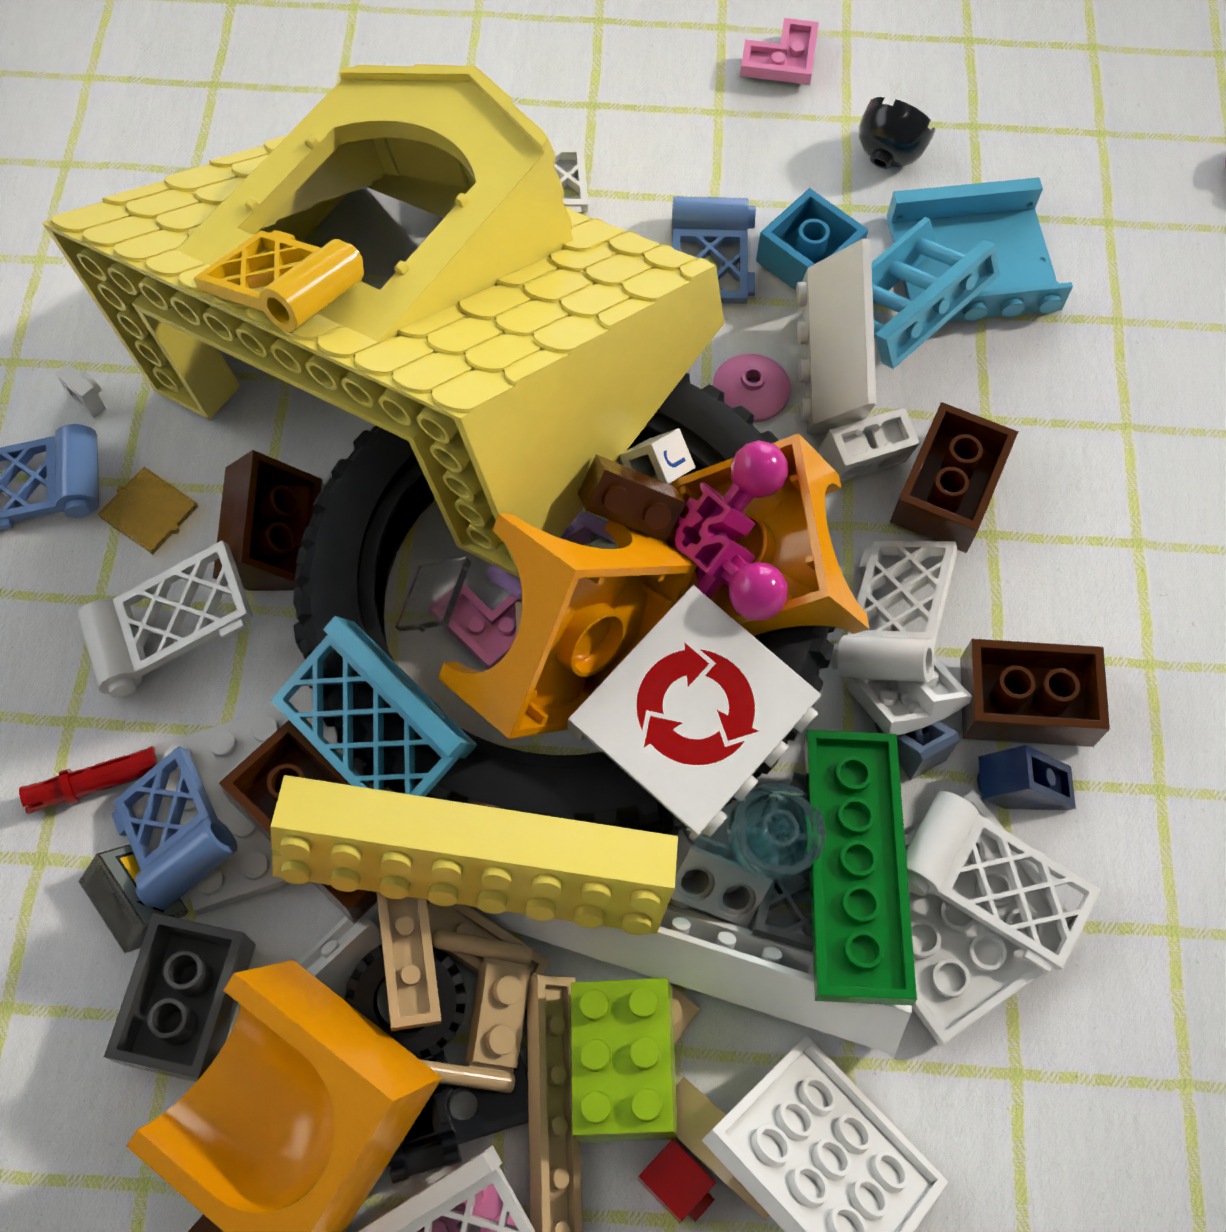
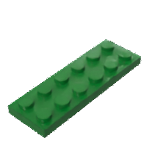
M807 730L804 743L815 1001L913 1006L917 1000L897 734Z

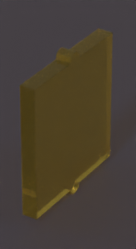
M143 467L124 487L120 486L117 488V494L98 513V516L153 555L172 534L180 532L179 527L199 506L191 498Z

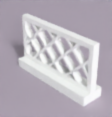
M492 1145L356 1232H417L423 1227V1232H432L434 1221L441 1216L462 1221L460 1232H468L470 1224L497 1232H535L500 1169L499 1166L502 1164V1161ZM491 1184L494 1185L504 1203L499 1222L473 1215L477 1193ZM468 1200L465 1212L453 1209ZM509 1214L516 1227L507 1224Z

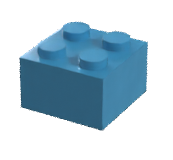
M809 188L760 232L756 262L796 291L797 282L803 281L809 267L861 239H866L868 229Z

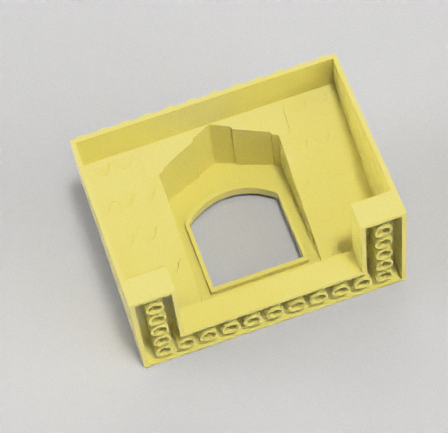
M415 64L413 67L382 65L344 67L339 72L342 80L287 136L268 140L263 146L209 160L208 165L168 175L164 178V181L102 198L103 202L54 215L50 221L42 223L156 393L210 420L240 387V384L222 356L221 350L409 441L457 547L520 578L518 569L509 549L499 536L492 531L498 514H513L529 525L560 538L584 507L578 492L595 455L597 454L618 463L621 459L619 455L628 450L724 324L716 265L704 258H696L675 250L669 245L659 244L641 237L635 232L622 230L605 223L601 219H593L566 207L563 201V186L554 166L556 162L555 154L548 137L541 128L512 103V99L476 66ZM365 187L444 218L405 262L403 260L398 262L394 267L395 274L381 289L359 281L293 332H285L279 329L263 311L198 290L193 278L261 230L269 233L278 230L295 236L296 241L303 242L347 193ZM265 249V250H263L261 253H266V252H271V251ZM261 286L252 289L256 291H261L266 286Z

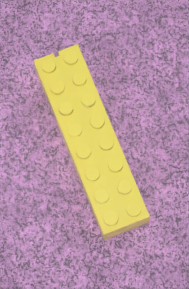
M288 775L283 777L270 826L271 850H273L272 876L280 877L292 884L313 882L331 885L333 888L345 892H352L357 889L380 892L383 896L391 899L413 897L429 900L431 903L439 906L459 904L478 907L481 911L491 914H498L504 911L526 914L529 918L537 921L559 919L575 922L584 928H597L599 926L619 928L631 935L657 934L675 889L678 836Z

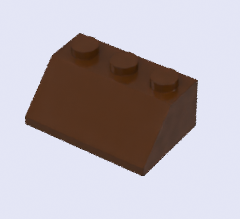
M255 450L250 451L225 467L217 543L223 540L229 544L244 589L249 591H294V588L298 587L295 582L299 548L303 547L301 541L304 530L308 527L311 517L315 513L312 506L318 493L321 492L322 479ZM220 558L214 561V579L218 578L222 569Z

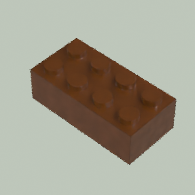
M290 720L283 724L219 782L227 799L270 842V826L284 775L350 785ZM313 883L354 924L377 902V894L373 891L357 889L352 892L337 890L331 885Z

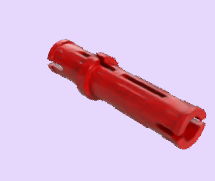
M151 746L139 752L76 771H71L70 769L59 771V776L19 787L21 804L25 807V812L31 814L56 804L67 802L68 805L80 802L79 798L88 794L140 779L157 765L155 748Z

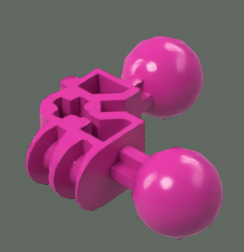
M760 440L745 444L735 453L731 463L733 484L724 496L704 482L700 484L703 494L698 501L690 497L686 502L689 513L684 519L679 516L677 522L680 525L675 535V544L678 550L687 555L697 565L695 571L698 585L696 588L711 599L723 583L729 585V600L734 609L744 618L756 621L771 619L782 610L787 600V582L782 573L769 563H751L755 556L745 547L733 541V539L747 536L756 524L743 513L753 498L760 499L772 496L783 487L788 476V461L778 446Z

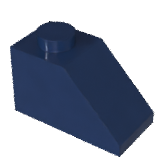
M1027 745L978 756L979 773L977 784L983 800L1004 809H1076L1071 766Z

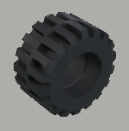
M381 944L365 955L355 966L346 985L347 989L344 1000L417 1058L422 1060L430 1055L433 1057L441 1052V1049L447 1043L450 1044L456 1036L459 1026L462 1025L465 1016L466 991L460 970L447 953L433 946L441 1024L391 1031V1025L383 1019L377 1006L378 991L386 979Z

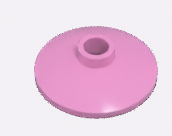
M742 354L732 357L718 368L713 379V386L724 392V403L731 408L740 405L745 407L754 415L753 422L766 421L778 415L787 405L790 396L791 386L787 373L777 362L763 355ZM748 379H754L758 382L751 383L748 381Z

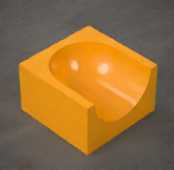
M294 960L233 973L223 991L240 1004V1009L234 1027L222 1049L197 1082L166 1112L147 1125L138 1128L126 1147L223 1232H345L443 1077Z

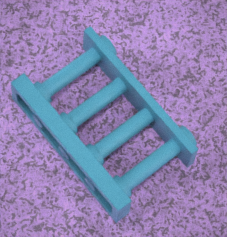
M924 217L871 263L873 304L878 303L898 312L885 325L874 320V338H876L882 364L892 369L897 367L1000 275L994 243L983 239L967 254L960 253L935 243L931 219ZM927 257L952 266L939 278L915 268ZM900 280L925 289L913 301L889 291Z

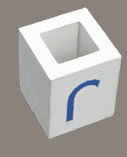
M679 428L649 438L619 455L623 466L667 484L696 468Z

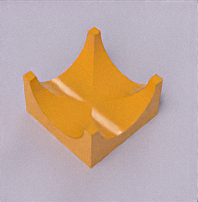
M799 433L772 443L778 446L788 461V476L783 487L772 496L760 499L753 498L743 513L756 524L747 536L733 539V541L745 547L755 556L751 563H769L782 573L787 582V600L782 610L771 619L760 621L748 620L734 609L729 600V585L725 583L720 586L710 600L753 636L795 626H831L844 629L852 634L870 629L867 613L855 600L841 572L827 526L825 494L842 489L839 474ZM733 458L680 477L669 483V485L676 488L685 502L690 497L697 501L703 494L700 489L702 482L724 496L733 484L731 478ZM686 504L680 514V517L683 519L689 513ZM676 522L667 542L664 543L692 561L676 547L675 535L680 525ZM694 571L686 592L693 585L695 587L698 585L696 571Z
M498 514L492 531L499 536L509 549L517 566L522 587V614L516 638L508 653L492 668L486 671H479L463 666L457 661L445 662L442 665L438 679L508 739L567 730L570 716L685 594L697 565L661 540L608 520L605 531L614 539L618 549L595 548L570 542L539 530L513 514Z

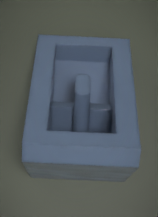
M937 721L924 728L897 735L899 764L908 778L912 780L946 761L960 741L958 732ZM874 722L878 733H884L877 723Z

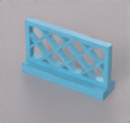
M334 616L323 629L328 635L273 696L271 702L350 785L372 788L366 781H374V789L384 790L385 780H405V794L425 797L459 758L466 759L477 744L355 622ZM335 649L343 657V677L323 678V661ZM353 669H354L360 676H355V677H353ZM313 673V679H308ZM367 682L373 688V708L353 710V683ZM343 684V710L323 711V685ZM301 686H313V712H299L289 702L290 698ZM384 700L391 708H384ZM384 714H399L404 719V740L384 741ZM373 715V742L353 743V716ZM343 716V743L329 744L323 737V717ZM306 718H313V726ZM415 732H416L422 739H420V740H415ZM429 745L441 759L429 773H415V746ZM404 746L405 774L384 775V747ZM373 748L374 775L360 776L353 769V749ZM336 749H343V757ZM415 779H422L415 787Z

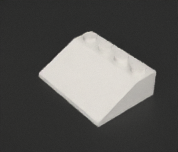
M861 239L807 269L803 281L797 282L796 303L797 306H803V320L798 321L797 340L799 345L804 344L805 359L799 360L798 375L799 383H805L806 398H801L800 421L807 422V434H828L830 429L863 420L877 404L871 239Z

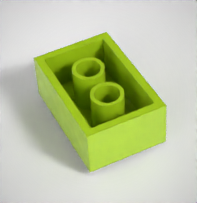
M668 978L571 982L572 1136L580 1143L678 1139L672 989Z

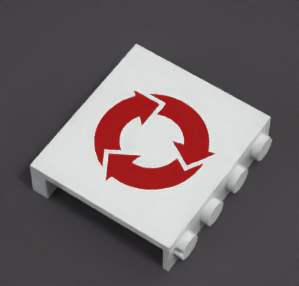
M693 585L570 716L567 730L580 741L587 737L692 831L689 838L694 842L702 832L710 838L728 816L721 810L732 797L741 802L759 781L753 774L763 762L771 768L789 748L783 742V739L794 728L801 734L818 714L812 706L821 694Z

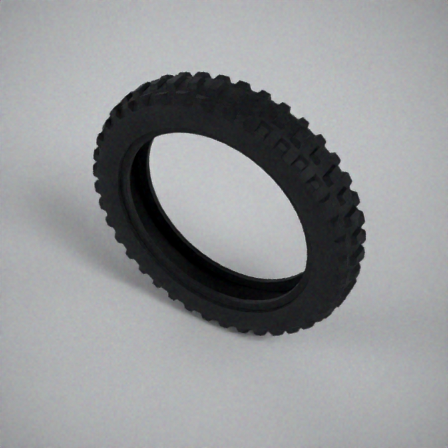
M686 373L628 450L649 438L679 428L696 467L681 476L683 477L734 458L735 453L747 443L758 440L774 443L779 440L770 431L760 433L753 426L754 415L745 407L740 405L731 408L724 403V392L713 385H707L700 389L690 383V375ZM376 425L371 431H362L353 441L354 451L350 456L337 462L331 471L332 477H330L323 491L318 493L312 506L315 513L312 515L308 527L304 530L301 541L303 547L299 548L296 561L295 582L298 587L294 588L293 599L299 622L293 625L296 644L300 652L303 653L305 660L328 635L323 629L334 616H338L355 622L394 661L388 650L384 622L385 594L389 575L397 552L407 533L435 498L409 441ZM817 625L795 626L772 630L754 636L820 693L823 681L818 676L819 669L828 668L834 645L827 640V635L834 632L836 627ZM335 649L323 661V678L343 677V657ZM353 669V677H355V676H360V675ZM313 673L308 679H313ZM367 682L353 683V710L372 709L373 688ZM343 684L323 685V711L343 710ZM384 700V708H391ZM384 714V741L404 740V719L399 714ZM373 715L353 716V743L373 742ZM343 716L323 717L327 727H338L341 733L337 738V742L343 743ZM793 728L783 739V742L787 744L788 740L794 741L799 732ZM464 729L462 730L477 746L466 759L459 758L425 796L462 803H487L507 810L668 835L674 834L675 826L679 829L681 827L688 829L687 826L603 752L582 755L530 753L497 745L477 737ZM415 732V740H420V739H422V738ZM429 745L415 746V773H429L441 759ZM404 746L384 747V775L405 774ZM373 748L353 749V758L359 757L366 764L363 769L365 775H374ZM779 759L771 768L763 762L754 772L753 776L757 779L762 773L767 775L778 763ZM415 779V787L422 779ZM405 780L384 781V789L390 787L397 793L405 794ZM732 797V799L725 805V807L732 803L733 800L736 801L737 799Z

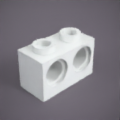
M905 407L830 429L819 450L822 458L839 474L840 482L907 462L920 442Z

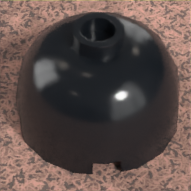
M885 97L871 99L859 125V139L864 151L870 156V161L883 169H889L890 166L900 167L912 164L921 157L935 133V127L932 129L928 128L931 120L919 109L903 101L895 99L893 106L882 104Z

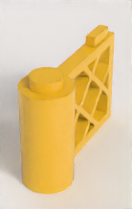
M261 230L193 278L198 290L263 311L279 329L285 332H293L361 281L364 269L360 252L352 244L340 239H333L320 248L296 241L295 236L278 230H274L271 233ZM265 249L271 251V252L261 253V252H262L263 250H265ZM261 286H266L261 291H256L252 289Z

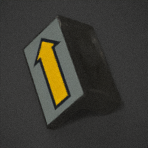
M130 844L97 853L78 881L124 953L134 951L142 946L152 913L175 918L185 917L188 913V909L181 899H178L166 910H160L156 907L150 908L140 901L136 894L137 885L135 878L141 870Z

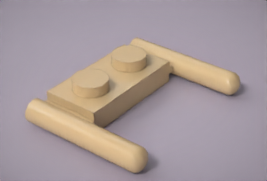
M437 930L432 937V944L436 949L484 958L479 966L465 1061L468 1062V1065L462 1066L428 1060L421 1061L443 1077L439 1082L441 1084L511 1093L515 1086V1075L513 1072L514 1068H517L531 972L528 969V965L533 957V949L527 945L447 930Z

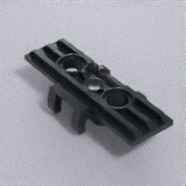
M441 1050L434 1058L427 1059L428 1061L448 1063L444 1050ZM520 1052L517 1068H514L513 1072L515 1075V1086L511 1093L441 1084L442 1091L433 1094L429 1098L430 1100L427 1101L386 1168L391 1166L389 1171L393 1184L407 1180L412 1175L446 1165L448 1167L461 1163L462 1157L459 1144L529 1123L528 1080ZM460 1092H470L478 1101L476 1113L468 1120H458L452 1116L450 1111L453 1097Z

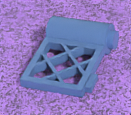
M673 196L672 247L680 251V242H696L703 249L696 258L705 259L710 255L722 266L717 271L718 280L728 272L739 282V291H724L720 288L721 302L747 304L748 296H755V272H748V229L755 228L756 207L749 206L748 198ZM722 243H739V253L730 261L716 249ZM738 263H739V270L735 267V265H737Z
M69 424L58 428L55 431V436L0 448V462L7 460L11 463L0 476V493L3 492L12 498L0 511V531L13 528V522L58 512H64L72 518H84L98 509L97 433L91 427ZM46 452V460L36 472L25 466L35 454ZM22 470L31 477L14 494L6 487ZM40 484L47 487V501L35 504L26 502V499Z
M180 746L113 801L116 810L111 815L119 835L128 837L141 870L135 878L137 885L136 894L140 901L150 908L156 907L160 910H166L237 851L236 839L227 826L218 820L188 750ZM179 767L181 774L176 791L165 790L170 773ZM145 794H148L149 799L143 818L138 819L132 805ZM163 797L173 798L166 823L156 821ZM191 800L194 802L199 814L187 824L180 825L186 801ZM153 828L164 829L159 847L151 853L148 845Z

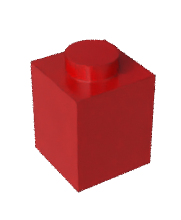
M673 1138L637 1178L679 1223L687 1216L696 1222L715 1200L709 1191L716 1182Z

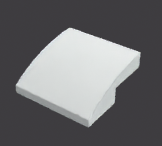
M936 658L933 675L929 683L848 678L846 687L884 733L897 735L924 728L952 715L968 705L972 697Z

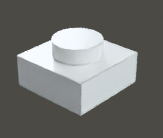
M67 364L56 373L68 396L93 418L106 409L98 395L102 391L101 387L87 372L80 375Z

